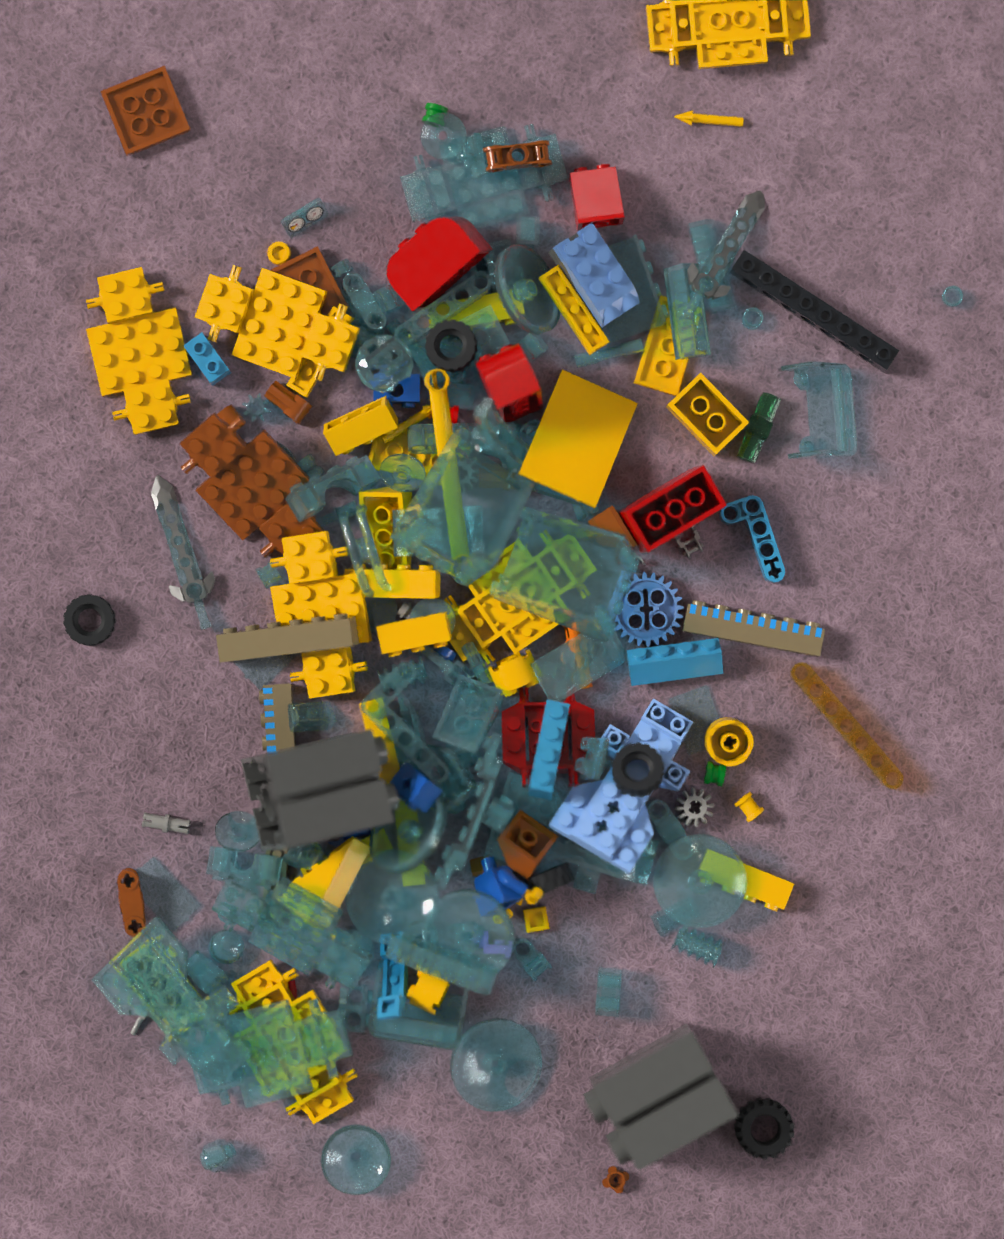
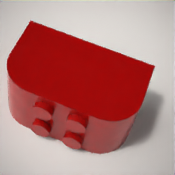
M458 216L436 218L428 224H421L416 228V234L411 239L406 238L398 245L399 250L388 262L387 277L391 286L412 312L427 309L426 306L432 305L493 249L467 219Z
M519 343L514 346L513 344L506 345L500 349V352L494 355L486 354L476 362L480 381L501 427L543 408L541 388Z
M701 465L691 468L627 505L618 514L637 544L640 553H648L724 508L727 504L706 467Z

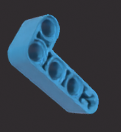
M753 495L727 503V506L720 509V520L727 525L745 520L764 579L770 583H777L782 580L785 575V568L762 500L758 496ZM752 500L757 503V512L751 513L746 509L748 501ZM726 508H733L736 512V518L728 520L724 516V510ZM757 522L765 526V532L762 535L756 534L753 530V526ZM763 544H768L772 547L773 552L771 556L766 557L762 555L760 549ZM776 558L777 561L772 562L774 569H779L780 571L776 579L773 575L769 576L768 572L771 570L770 563L765 565L764 561Z

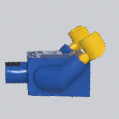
M494 857L481 860L484 873L474 880L481 916L495 914V920L503 923L513 916L509 907L522 900L523 894L526 895L525 899L529 904H535L543 896V891L538 887H533L529 890L528 885L514 876L510 867H497Z

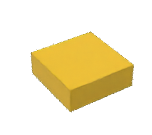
M546 906L523 910L527 933L550 929Z

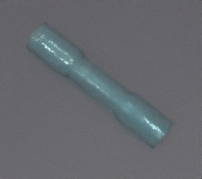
M640 338L621 343L617 346L597 350L591 355L588 352L576 354L574 358L577 368L597 364L600 361L645 351L642 339Z

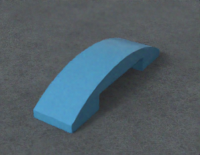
M403 932L381 935L380 957L384 961L382 997H378L377 1019L379 1021L401 1017L404 1010L408 985V962Z

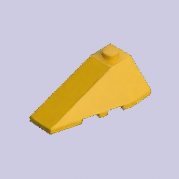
M388 486L360 491V515L370 534L368 536L370 541L375 545L379 563L388 564V568H397L398 564L411 565L413 527L412 486Z
M352 836L330 852V857L321 864H314L311 867L312 870L302 878L298 876L280 896V900L303 921L324 930L340 908L371 846Z

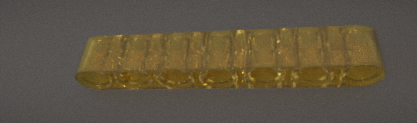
M807 663L794 664L789 672L792 681L885 788L897 789L900 787L904 780L901 771ZM799 666L804 667L807 672L806 677L802 680L795 676V670ZM813 684H818L822 689L819 697H814L810 693V688ZM830 701L834 702L837 706V710L833 715L828 714L825 710L826 704ZM844 719H848L852 723V728L849 732L842 731L840 727ZM859 737H864L867 741V746L863 750H859L856 747V740ZM875 754L882 758V764L878 768L871 764V758ZM890 772H894L897 775V782L894 785H889L886 781V776Z

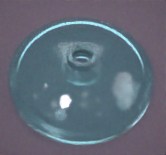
M348 1125L338 1129L327 1139L321 1153V1167L327 1181L335 1189L351 1195L365 1194L376 1189L386 1179L391 1166V1154L386 1140L376 1130L364 1125ZM355 1152L360 1154V1158L357 1160L351 1157Z

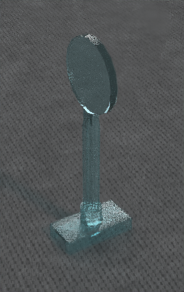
M365 597L371 633H377L376 627L378 625L396 621L398 606L395 598ZM424 646L425 650L420 652L438 665L440 671L445 674L443 679L457 689L459 685L455 682V679L461 677L460 673L462 671L466 674H469L471 671L459 660H456L455 663L449 659L445 660L429 646Z

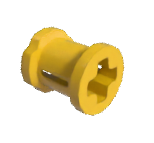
M748 792L734 803L746 815L747 822L752 821L764 811V808L759 807L753 800L751 792Z

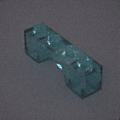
M365 455L361 458L357 456L352 457L342 467L336 465L330 468L327 474L323 476L319 473L308 480L309 482L304 485L300 482L290 488L291 492L285 500L299 522L304 521L321 511L325 506L324 494L328 488H343L356 496L360 491L374 487L381 477L368 456Z

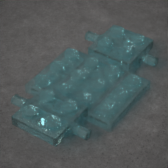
M534 124L524 126L528 139L523 143L541 140L549 141L548 153L549 160H552V165L547 167L486 172V167L488 166L486 153L483 152V148L493 145H510L505 126L438 144L444 164L441 166L426 167L423 155H419L421 164H419L418 157L414 156L413 159L417 170L412 174L400 177L412 222L423 219L432 221L443 215L457 212L458 217L467 219L476 229H481L528 216L529 210L524 196L525 192L542 189L545 202H549V197L550 201L554 200L551 186L568 179L556 134L537 137ZM520 152L512 153L515 161L520 162L523 160L524 157Z
M493 732L492 736H486L482 747L487 749L484 758H478L474 769L478 771L477 776L485 779V782H479L475 796L479 797L477 804H471L467 818L471 819L469 826H463L459 841H462V844L452 842L451 846L446 845L442 859L446 860L444 867H438L433 880L438 882L436 887L439 889H446L450 875L455 869L463 870L503 761L496 758V750L502 737L501 734Z
M255 873L250 874L248 881L240 880L231 874L228 876L211 909L227 918L224 924L225 930L230 925L228 932H231L235 924H238L252 932L248 940L249 943L306 975L310 974L313 967L328 975L329 978L325 982V986L328 987L330 982H332L329 989H333L338 981L354 990L373 955L358 945L362 938L361 933L356 938L358 931L350 935L336 927L344 912L343 910L283 876L274 891L258 882V875L253 880Z
M318 998L308 1001L312 1014L307 1018L294 1021L289 1000L286 999L221 1017L227 1039L213 1040L211 1027L202 1028L201 1032L204 1043L187 1050L199 1094L208 1092L219 1093L221 1106L231 1104L227 1090L240 1085L245 1107L248 1108L311 1092L313 1087L308 1072L309 1067L326 1065L329 1078L339 1076L335 1062L341 1058L353 1055L341 1009L321 1012Z

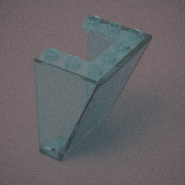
M460 427L450 436L392 532L390 539L395 541L399 547L413 552L420 560L427 561L435 566V569L439 572L448 574L458 584L469 586L497 565L536 482L520 475L518 476V469L516 468L508 471L475 450L474 446L476 443L474 441H471L469 444L466 442L471 432Z
M521 506L518 518L523 519V521L521 522V527H517L516 530L518 533L517 540L504 574L499 575L500 582L493 581L490 593L496 600L607 642L609 636L614 634L616 616L622 612L624 594H627L630 590L632 572L635 573L639 565V559L627 537Z

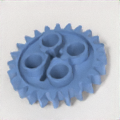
M643 572L642 578L639 579L635 573L633 574L634 581L631 582L626 577V586L622 584L617 585L621 590L620 593L613 591L612 594L617 599L609 601L611 605L615 606L614 609L608 611L611 614H615V617L610 622L618 623L614 630L622 629L623 632L620 637L623 638L628 635V643L636 639L637 646H640L642 641H645L646 646L649 647L650 641L653 640L657 646L659 645L660 637L666 642V633L670 635L675 634L671 629L672 627H680L676 619H682L683 616L677 612L684 609V606L677 605V602L682 597L674 596L678 588L670 590L669 587L672 582L669 581L664 584V576L656 580L655 573H652L651 577L647 578L646 572ZM644 589H647L648 607L653 609L648 614L649 630H645V614L640 612V608L644 606ZM654 591H659L663 594V601L659 604H655L651 600V594ZM632 592L640 596V602L637 605H632L628 602L627 597ZM656 614L664 617L665 622L661 627H656L652 623V617ZM636 615L641 618L642 623L639 628H633L629 625V618Z

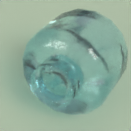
M217 1139L203 1147L200 1154L201 1163L206 1170L218 1173L234 1164L236 1149L232 1143H228L225 1139Z

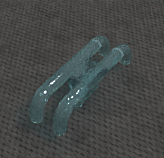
M359 504L356 508V515L363 537L354 539L349 523L351 516L349 511H341L339 521L359 586L365 596L372 598L375 592L368 584L362 562L372 564L376 580L381 589L387 592L391 590L392 586L387 581L366 517L367 506Z

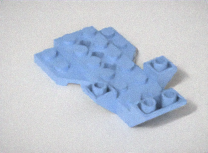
M653 699L631 737L610 724L598 745L612 760L615 759V754L623 746L626 747L630 743L636 744L638 742L648 744L651 748L654 747L657 753L661 755V761H663L664 765L662 783L658 787L679 791L690 771L672 760L682 745L693 721ZM633 760L627 765L626 773L633 780H642L648 776L649 766L643 760ZM611 767L604 780L581 784L576 787L573 786L550 822L549 828L630 874L654 834L646 808V802L650 795L631 797L628 794H622L613 781ZM610 807H617L618 813L616 811L614 814L610 813ZM598 825L605 826L607 832L604 830L602 833L598 832Z

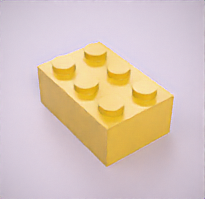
M702 373L694 378L666 406L713 457L749 423Z

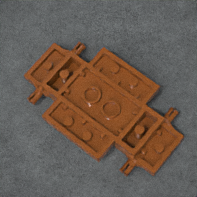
M214 412L180 442L182 448L191 458L181 466V469L188 474L194 467L198 466L210 476L195 491L242 540L246 539L259 527L260 531L270 542L260 550L265 558L275 550L282 554L284 553L282 538L325 531L315 517L316 514L325 508L324 505L317 501L308 509L296 496L311 482V478L265 429L247 444L236 432L246 423L241 416H238L231 424L222 421Z

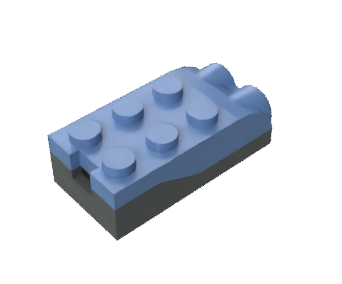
M593 223L582 228L575 235L565 239L548 252L555 264L560 266L601 329L640 303L637 291Z

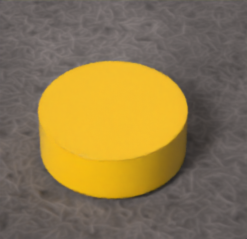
M275 242L268 248V258L273 264L281 265L289 261L291 251L287 244Z

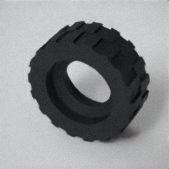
M454 319L449 321L443 320V322L435 324L436 326L429 330V334L425 339L426 354L433 365L438 369L451 373L461 372L464 368L469 367L471 362L475 360V355L478 351L477 339L472 330L463 322H458ZM448 335H456L462 340L463 349L456 357H446L440 350L442 339Z
M92 594L81 595L77 599H73L72 603L66 607L67 610L63 616L66 633L69 634L72 640L82 645L94 646L105 642L111 636L112 631H114L116 623L115 612L110 603L102 597ZM94 609L100 614L101 624L95 631L88 632L80 627L78 618L82 611Z
M636 742V744L630 743L626 747L623 746L615 754V759L612 761L613 781L622 793L628 794L631 797H644V795H650L654 790L658 789L659 784L662 783L664 765L663 761H661L662 757L657 753V750L654 747L651 748L648 744ZM637 759L645 761L649 766L648 776L642 780L631 779L626 773V767L631 761Z
M568 862L533 875L528 880L525 879L521 882L528 885L529 890L533 887H538L545 894L574 881L575 878Z

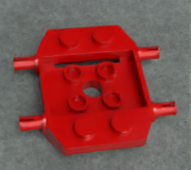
M571 686V695L570 687H565L566 700L562 703L570 704L568 717H571L572 760H569L567 719L557 773L568 774V785L573 787L574 778V787L579 785L578 774L596 762L594 709L575 700V687ZM523 687L519 688L520 701L501 712L503 764L522 775V787L526 788L527 779V788H529L546 702H530L529 688L526 687L524 690L525 696H523ZM525 718H528L529 760H526Z

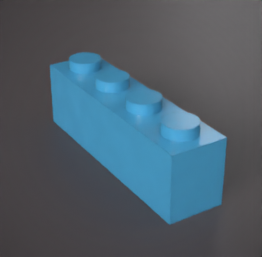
M719 638L627 650L631 686L723 674L722 651Z
M552 700L546 701L528 796L548 800L552 798L570 704Z

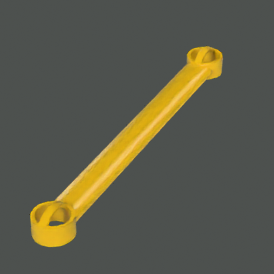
M432 369L426 373L424 383L429 390L451 552L449 569L456 576L466 577L472 573L474 562L469 556L447 392L449 376L442 369ZM437 372H440L445 379L444 385L440 389L437 383ZM431 374H432L433 387H432L431 384H430ZM462 556L469 562V568L465 573L461 565ZM455 561H456V563H457L458 573H457V571H456L455 568H454V563H455Z

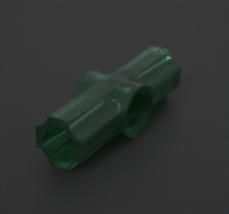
M762 393L756 410L751 415L748 426H746L745 436L737 457L755 464L764 441L766 442L772 429V421L780 404V398L769 393Z

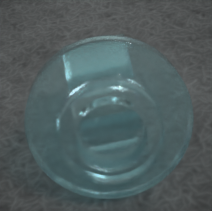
M529 413V422L523 424L519 419L517 423L521 429L520 434L522 437L531 439L534 437L540 421L535 420L533 414Z

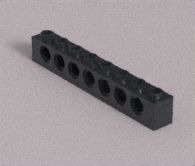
M743 250L730 271L732 275L883 373L889 368L900 351L745 250Z

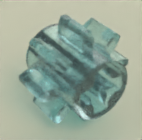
M260 393L257 398L248 395L249 402L242 403L244 407H247V411L243 415L248 416L251 414L252 422L255 421L256 417H260L264 421V413H271L265 407V405L269 404V400L262 402V395ZM259 402V405L262 408V410H257L255 414L253 409L250 407L251 405H256V403Z

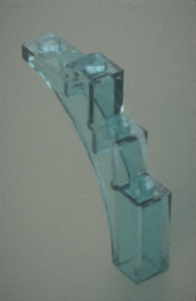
M484 397L481 405H477L474 411L477 427L472 432L471 440L473 441L475 451L499 458L503 471L521 476L518 473L530 446L519 438L503 421L496 410L493 400ZM527 478L531 491L582 507L583 503Z

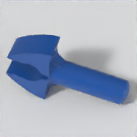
M371 828L344 834L338 841H330L328 843L338 847L352 836L356 838L370 835Z

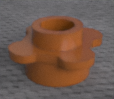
M610 1166L608 1168V1175L603 1179L602 1184L605 1188L610 1187L615 1190L616 1193H622L625 1182L629 1180V1174L626 1171L621 1172L617 1170L615 1166Z

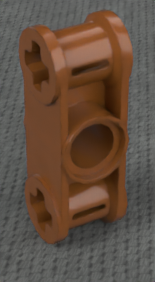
M541 140L531 143L485 147L483 152L486 153L488 166L486 167V172L492 173L511 169L552 165V160H549L548 153L550 143L548 140ZM513 152H520L524 157L523 160L520 162L515 161L512 157Z
M126 868L120 872L117 878L120 910L126 933L129 936L138 937L144 932L146 927L144 898L138 873L132 868ZM126 874L135 879L132 880L131 885H127L126 881L122 882ZM133 920L141 923L138 931H134L133 927H129Z

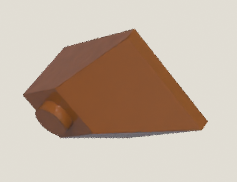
M613 505L587 522L589 527L586 530L592 540L597 538L599 543L632 550L637 546Z
M520 810L498 837L497 841L508 867L528 880L553 846L558 835Z

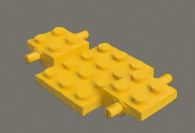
M664 0L659 4L646 5L650 53H669L670 66H674V58L675 66L680 65L678 52L696 48L698 69L764 64L768 62L766 42L778 41L783 43L784 56L794 55L792 42L811 37L807 0Z
M235 265L232 267L229 278H221L209 274L195 314V318L206 321L212 326L207 338L208 340L217 342L220 330H230L239 333L232 356L295 379L298 377L304 358L312 360L318 365L313 378L322 381L326 368H334L342 372L346 371L360 328L350 325L344 320L348 306L339 303L335 316L320 314L328 291L264 268L261 269L255 289L243 286L238 281L242 268Z
M142 267L97 277L100 289L99 297L86 300L87 308L101 306L105 311L108 324L88 328L86 331L102 397L124 392L125 409L112 411L114 421L128 418L134 435L180 425L177 415L178 406L191 403L189 393L175 397L170 381L192 376L187 351L183 346L185 342L177 309L172 308L155 313L153 311L151 294L165 291L163 282L149 285L145 280Z
M547 529L543 533L541 532L539 536L546 547L533 558L522 541L518 539L474 569L471 574L462 578L475 598L460 606L455 602L452 595L448 596L452 605L447 598L443 600L451 611L448 614L452 639L449 642L463 662L477 654H481L487 665L491 662L486 655H488L492 662L496 660L488 648L493 641L501 636L515 655L572 616L559 596L575 588L582 599L586 598L585 594L587 597L591 594L583 583L588 576L597 570L571 532L558 540H553Z
M328 531L282 538L283 557L270 559V563L279 562L270 564L272 568L285 566L289 579V584L270 587L276 622L281 621L282 626L290 625L289 620L303 619V623L312 622L311 618L325 616L326 620L334 619L333 615L347 613L348 617L355 616L359 643L371 642L372 636L361 572L338 575L336 558L348 556V552L339 553L340 551L348 550L347 546L333 548ZM351 647L302 652L303 671L290 672V677H294L290 680L291 682L304 680L307 685L309 698L356 691L354 684L355 672L367 671L368 666H366V661L353 663Z
M271 959L231 983L237 994L238 1001L227 1006V1011L233 1009L229 1012L232 1016L243 1009L252 1023L250 1027L234 1035L233 1038L267 1096L270 1097L289 1086L297 1100L286 1107L289 1116L302 1109L309 1116L312 1123L315 1124L354 1101L348 1090L347 1083L358 1077L357 1072L353 1074L355 1069L352 1068L341 1075L331 1060L347 1052L349 1048L314 989L295 999L289 990L287 982L299 976L298 972L289 976L297 970L293 968L282 974Z

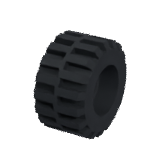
M756 1098L755 1101H748L745 1107L742 1106L740 1108V1113L735 1118L736 1124H734V1129L738 1142L748 1154L750 1153L756 1158H776L779 1153L783 1154L786 1151V1147H790L791 1139L794 1138L795 1134L793 1131L795 1126L790 1113L781 1103L771 1098ZM770 1115L778 1124L776 1135L769 1141L761 1142L756 1140L751 1134L753 1121L759 1116Z

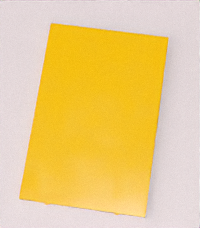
M562 369L518 474L596 508L638 403Z

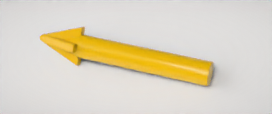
M693 110L675 115L676 119L691 126L692 123L743 127L744 122L743 117L694 114Z
M431 405L422 406L423 409L400 423L392 434L380 436L382 441L386 444L427 417L430 419L432 417Z

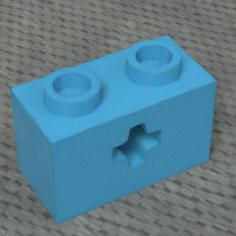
M202 332L183 345L212 386L231 373Z

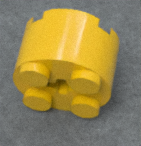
M530 649L525 650V655H521L518 652L515 655L512 654L497 661V667L492 669L491 665L487 668L498 694L504 693V696L508 697L517 693V688L526 685V688L539 683L538 677L541 674Z
M723 717L715 720L706 729L704 737L705 747L709 755L716 762L726 766H736L743 763L750 755L754 745L753 736L749 728L740 720L732 717ZM728 736L734 739L729 747L723 744Z
M432 962L422 963L417 972L419 980L416 985L412 984L406 996L410 1000L409 1004L435 1016L436 1010H434V1007L439 1008L451 985L448 984V977L453 979L454 973Z

